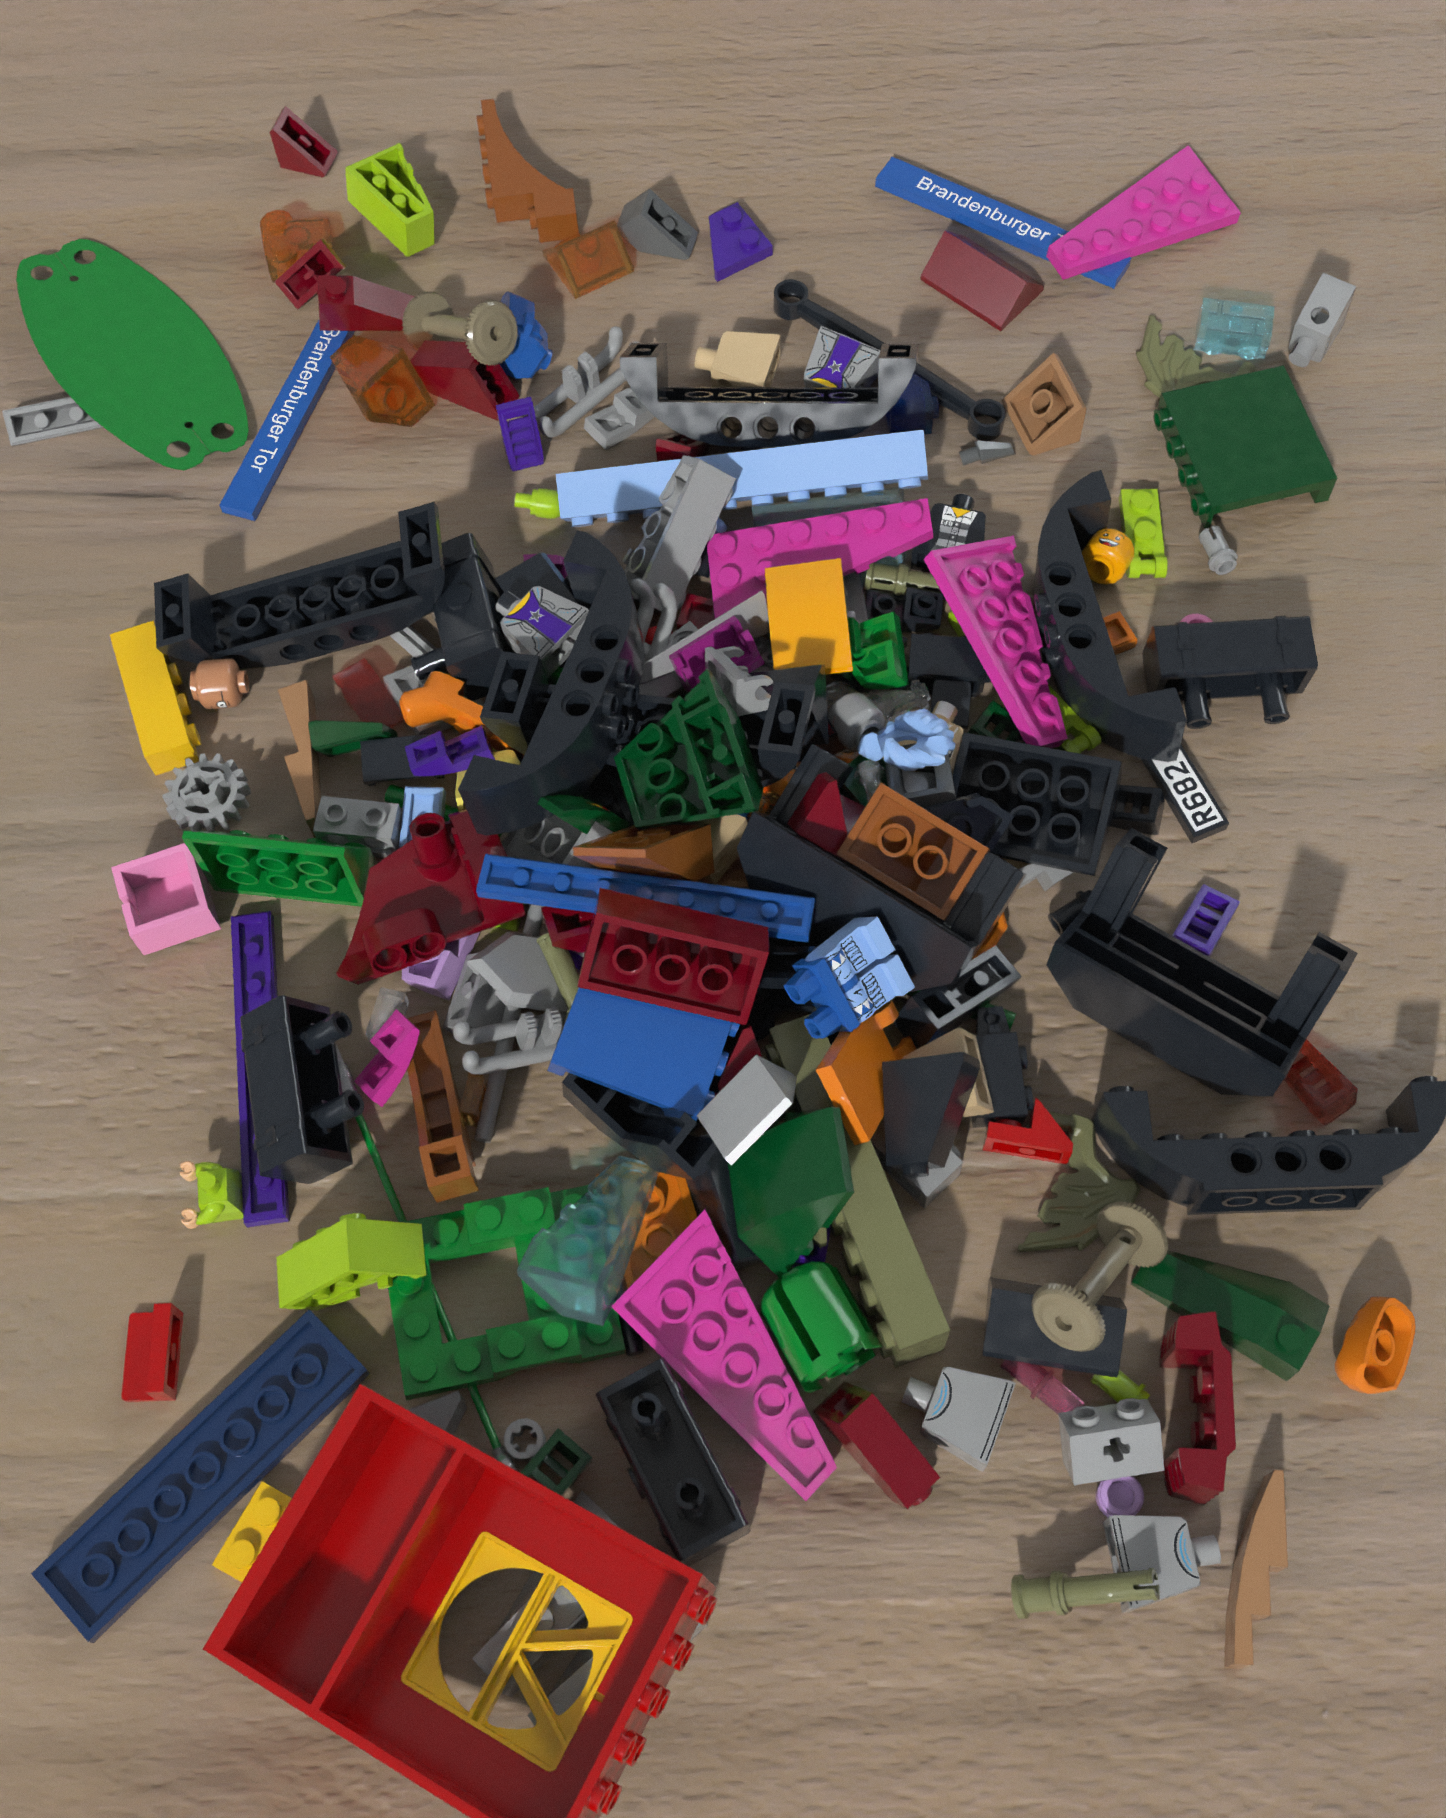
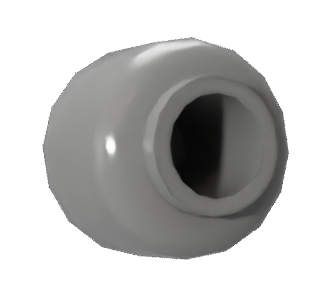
M850 693L837 699L827 715L838 734V741L850 751H858L857 747L863 735L871 732L877 734L885 725L883 713L861 693Z

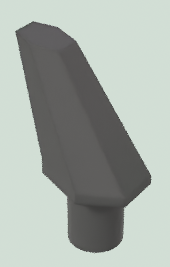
M975 441L974 447L959 452L963 466L978 460L983 464L1015 455L1011 443Z

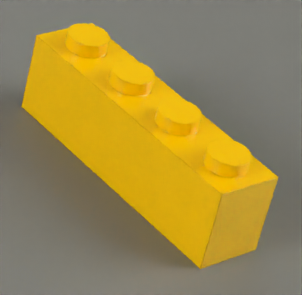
M154 621L109 634L143 755L155 776L172 771L175 767L181 768L186 766L185 759L187 758L191 759L193 763L199 762L196 746L202 745L195 724H189L187 716L192 714L185 692L180 694L178 685L183 684V679L176 662L171 663L169 655L161 653L156 648V627Z

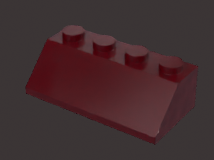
M600 888L577 987L747 1025L769 954V929L758 924Z

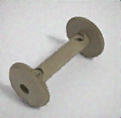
M422 292L415 295L405 308L402 320L404 335L407 342L416 351H418L425 340L450 341L452 338L463 339L467 341L466 345H468L469 353L478 362L484 365H498L511 356L517 344L518 325L514 313H512L509 307L499 301L488 300L481 302V304H477V307L474 306V310L471 309L472 313H469V317L464 318L453 316L454 312H452L453 308H450L451 304H448L446 298H443L440 294H436V292Z
M1121 1201L1106 1205L1099 1212L1096 1219L1098 1221L1096 1228L1099 1230L1097 1233L1100 1234L1101 1242L1106 1247L1073 1289L1065 1284L1059 1283L1057 1285L1056 1283H1050L1049 1285H1042L1034 1293L1031 1304L1034 1319L1042 1332L1059 1346L1079 1352L1091 1351L1098 1347L1104 1339V1332L1106 1331L1104 1327L1106 1325L1102 1319L1103 1316L1099 1314L1101 1311L1097 1310L1095 1305L1127 1263L1129 1265L1133 1264L1134 1267L1137 1265L1139 1268L1141 1266L1149 1268L1150 1266L1157 1265L1165 1258L1168 1251V1240L1164 1228L1149 1211L1136 1204Z

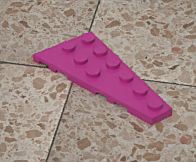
M1188 145L1049 245L1046 257L1064 280L1113 264L1128 257L1144 254L1238 222L1241 212Z
M928 498L714 534L711 540L707 542L715 619L761 590L765 595L767 604L765 568L841 558L844 577L853 572L859 574L870 569L869 564L886 556L893 558L933 539Z
M1014 535L932 550L924 558V561L1024 742L1051 749L1059 747L1068 738L1058 700L1050 694L1047 679L1051 677L1048 664L1042 663L1039 649L1043 647L1031 598L1023 592L1020 580L1024 576L1022 565L1015 562L1013 550L1016 548Z
M704 1210L611 1307L807 1501L833 1473L837 1466L736 1272L724 1245L716 1233L706 1210Z

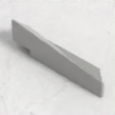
M761 590L645 662L639 684V694L666 697L681 688L682 684L669 659V655L732 616L739 620L743 631L749 630L753 639L769 633L768 609L763 591Z

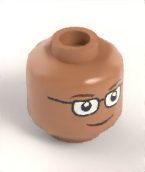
M231 658L201 661L198 663L196 671H191L190 673L191 694L193 699L199 701L206 709L236 707L241 703L243 693H249L248 673L246 670L241 671L237 662Z

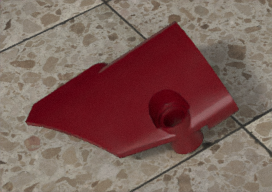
M467 809L449 814V821L447 822L437 813H425L417 816L409 826L412 840L369 868L359 919L347 953L336 972L337 976L359 985L432 959L444 950L447 943L525 916L523 903L481 898L476 893L485 854L508 857L498 834H478Z

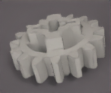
M205 753L200 754L198 763H193L191 759L187 758L185 759L187 768L181 770L175 767L173 772L177 778L165 781L164 784L169 792L163 794V799L168 806L166 810L172 820H175L182 830L189 826L191 831H201L202 828H206L207 831H215V826L221 825L226 831L229 829L227 822L229 819L232 818L237 821L242 819L238 809L249 808V803L245 796L251 794V789L246 782L248 780L242 768L238 769L233 759L224 762L221 754H216L212 761H208Z

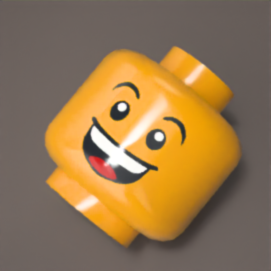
M1106 528L1097 531L1091 536L1082 551L1090 580L1108 585L1116 583L1125 575L1134 558V546L1124 533L1116 529Z

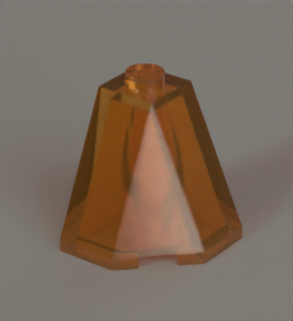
M353 335L330 356L350 394L369 422L413 427L435 406L406 352L401 347Z

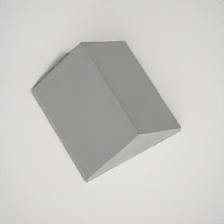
M755 1055L697 1115L725 1160L731 1165L793 1103L797 1077L790 1071Z

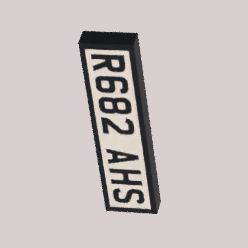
M1180 745L1177 761L1164 762L1141 758L1157 787L1162 788L1166 802L1191 843L1227 829L1229 825L1227 818L1182 745Z

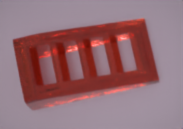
M1306 1039L1299 1053L1302 1052L1304 1057L1291 1066L1284 1080L1309 1111L1326 1126L1356 1104L1358 1088ZM1310 1066L1315 1068L1303 1078L1299 1075ZM1323 1079L1327 1082L1317 1090L1313 1088L1315 1084Z

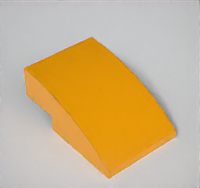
M841 558L765 568L774 670L822 664L825 665V675L853 671Z

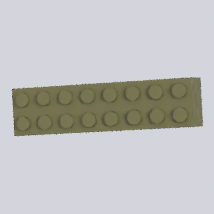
M809 1015L769 1028V1044L764 1046L768 1061L790 1071L797 1077L793 1103L784 1113L834 1107L816 1072L831 1044L828 1037H811L804 1024V1019ZM843 1124L854 1194L832 1222L831 1231L834 1237L842 1236L845 1249L842 1252L843 1261L850 1277L858 1276L861 1291L858 1292V1297L866 1317L874 1316L878 1330L875 1334L883 1346L878 1347L883 1359L890 1357L894 1368H898L944 1350L951 1330L871 1140L854 1146Z

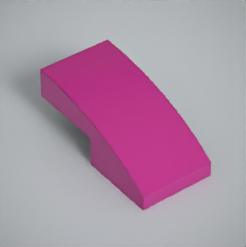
M397 1009L370 1040L379 1051L354 1080L363 1092L381 1107L391 1097L403 1078L413 1057L420 1032Z

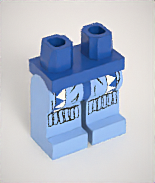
M878 917L853 918L808 954L806 959H800L792 965L796 974L784 985V988L790 999L796 1004H805L811 999L816 1010L804 1019V1024L811 1037L826 1038L836 1032H852L860 1026L861 1022L871 1017L877 1009L896 996H904L915 988L898 954L889 955L895 948Z

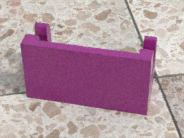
M735 616L730 617L669 655V659L683 689L688 693L700 682L698 677L705 671V648L713 647L714 649L731 646L739 647L744 651V655L732 657L730 660L736 666H746L748 673L765 664L749 630L743 631L739 620Z

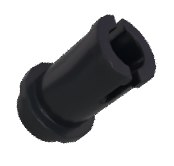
M1091 890L1085 892L1078 891L1075 899L1055 912L1048 914L1052 927L1059 935L1081 913L1092 892Z

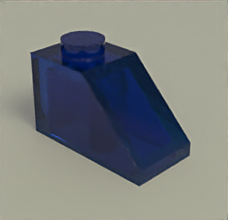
M913 373L908 386L897 403L885 414L888 433L924 430V435L932 434L933 419L939 418V403L937 396L931 397L929 382Z

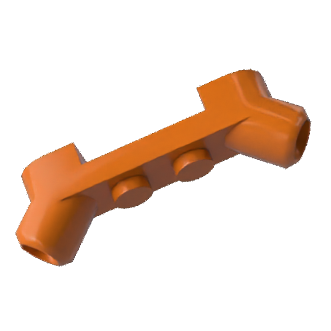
M433 671L430 672L423 687L402 693L399 700L401 712L405 723L412 728L442 720L454 726L459 733L464 734L482 725L488 735L491 747L497 751L510 749L515 752L516 756L524 757L522 753L510 747L482 723L480 715L483 706L463 697V681L443 672Z

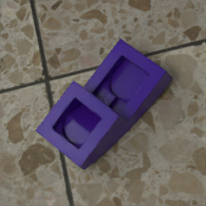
M482 725L448 741L445 740L441 731H438L405 746L410 770L414 776L445 775L467 770L474 755L495 760L488 735Z

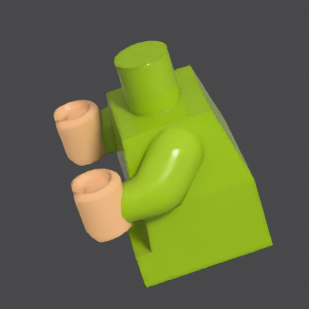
M184 1161L180 1164V1168L184 1171H180L183 1179L194 1181L197 1178L198 1205L200 1212H196L192 1208H186L181 1212V1215L185 1218L182 1219V1223L187 1228L193 1229L198 1225L243 1219L242 1173L239 1170L223 1168L220 1164L209 1161L196 1164L191 1161Z

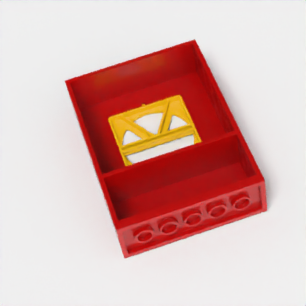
M360 1384L204 1645L203 1650L469 1818H600L602 1813L608 1815L612 1811L621 1794L622 1786L617 1784L626 1765L628 1764L632 1767L644 1749L647 1738L642 1736V1733L650 1717L652 1716L657 1719L665 1708L671 1693L666 1686L674 1670L676 1669L681 1672L686 1666L694 1649V1644L690 1642V1639L698 1623L704 1626L715 1609L717 1598L713 1594L717 1587L696 1570ZM520 1568L543 1573L526 1608L468 1712L449 1689L439 1660V1635L449 1606L468 1584L490 1572ZM559 1586H564L576 1598L589 1623L585 1629L535 1631ZM591 1649L593 1652L592 1667L583 1691L572 1706L563 1714L557 1715L524 1652ZM511 1674H513L536 1719V1725L532 1728L506 1729L491 1725L488 1722V1717Z

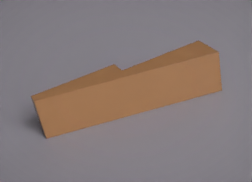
M304 680L278 689V693L299 751L284 758L305 820L313 837L316 838L313 829L321 800L319 753L311 748L308 727L309 721L316 720V706L308 681Z

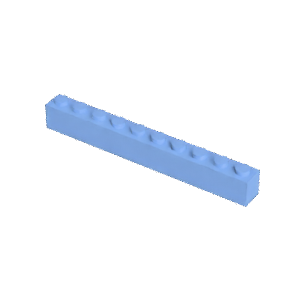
M924 430L693 457L701 459L736 478L732 486L731 499L722 510L737 508V502L751 500L752 506L773 504V498L788 496V502L809 500L810 493L825 492V497H840L847 495V489L861 487L862 493H874L884 491L885 484L898 483L899 489L920 487L921 480H928ZM681 459L556 474L560 519L567 522L571 521L572 527L594 525L593 519L607 517L608 523L629 521L630 514L643 513V518L647 519L648 516H651L655 511H659L663 504L660 503L659 497Z

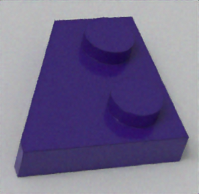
M738 202L709 215L714 277L717 282L773 255V245Z

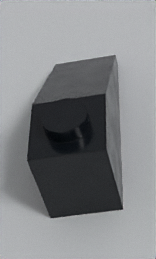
M995 945L972 959L957 981L952 984L923 989L911 996L893 1023L904 1037L910 1036L916 1049H919L956 1029L976 1014L978 1008L985 1007L1019 981L1022 976Z

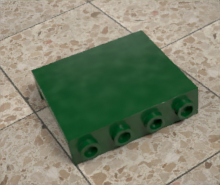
M1284 365L1161 393L1158 408L1154 410L1153 414L1156 429L1162 431L1164 435L1167 454L1170 459L1174 458L1178 467L1179 482L1182 487L1187 488L1191 497L1192 512L1195 516H1199L1204 529L1210 528L1214 514L1308 492H1310L1314 503L1329 500L1338 477Z

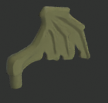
M1154 315L1149 316L1141 351H1136L1137 359L1147 378L1144 386L1159 398L1163 392L1255 371V366L1248 361L1244 362L1234 374L1222 373L1210 366L1199 370V365L1202 363L1201 357L1197 356L1191 348L1184 351V342L1175 334L1166 336L1163 345H1160L1159 334L1162 324L1155 319Z
M1050 1111L1051 1116L1061 1129L1068 1132L1069 1139L1073 1143V1152L1068 1164L1077 1172L1072 1174L1063 1172L1058 1176V1182L1050 1190L1057 1197L1044 1201L1037 1215L1044 1224H1059V1227L1052 1228L1046 1233L1030 1232L1024 1243L1019 1244V1252L1062 1249L1075 1246L1078 1247L1079 1251H1082L1100 1236L1097 1233L1099 1230L1096 1228V1223L1098 1222L1096 1219L1103 1207L1119 1201L1134 1204L1141 1190L1140 1186L1133 1178L1119 1179L1115 1177L1098 1160L1095 1149L1094 1121L1090 1118L1075 1113L1066 1115Z

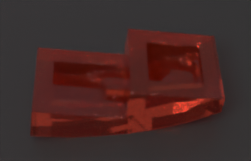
M365 658L332 676L351 710L355 711L361 722H379L392 728L404 721L401 710Z

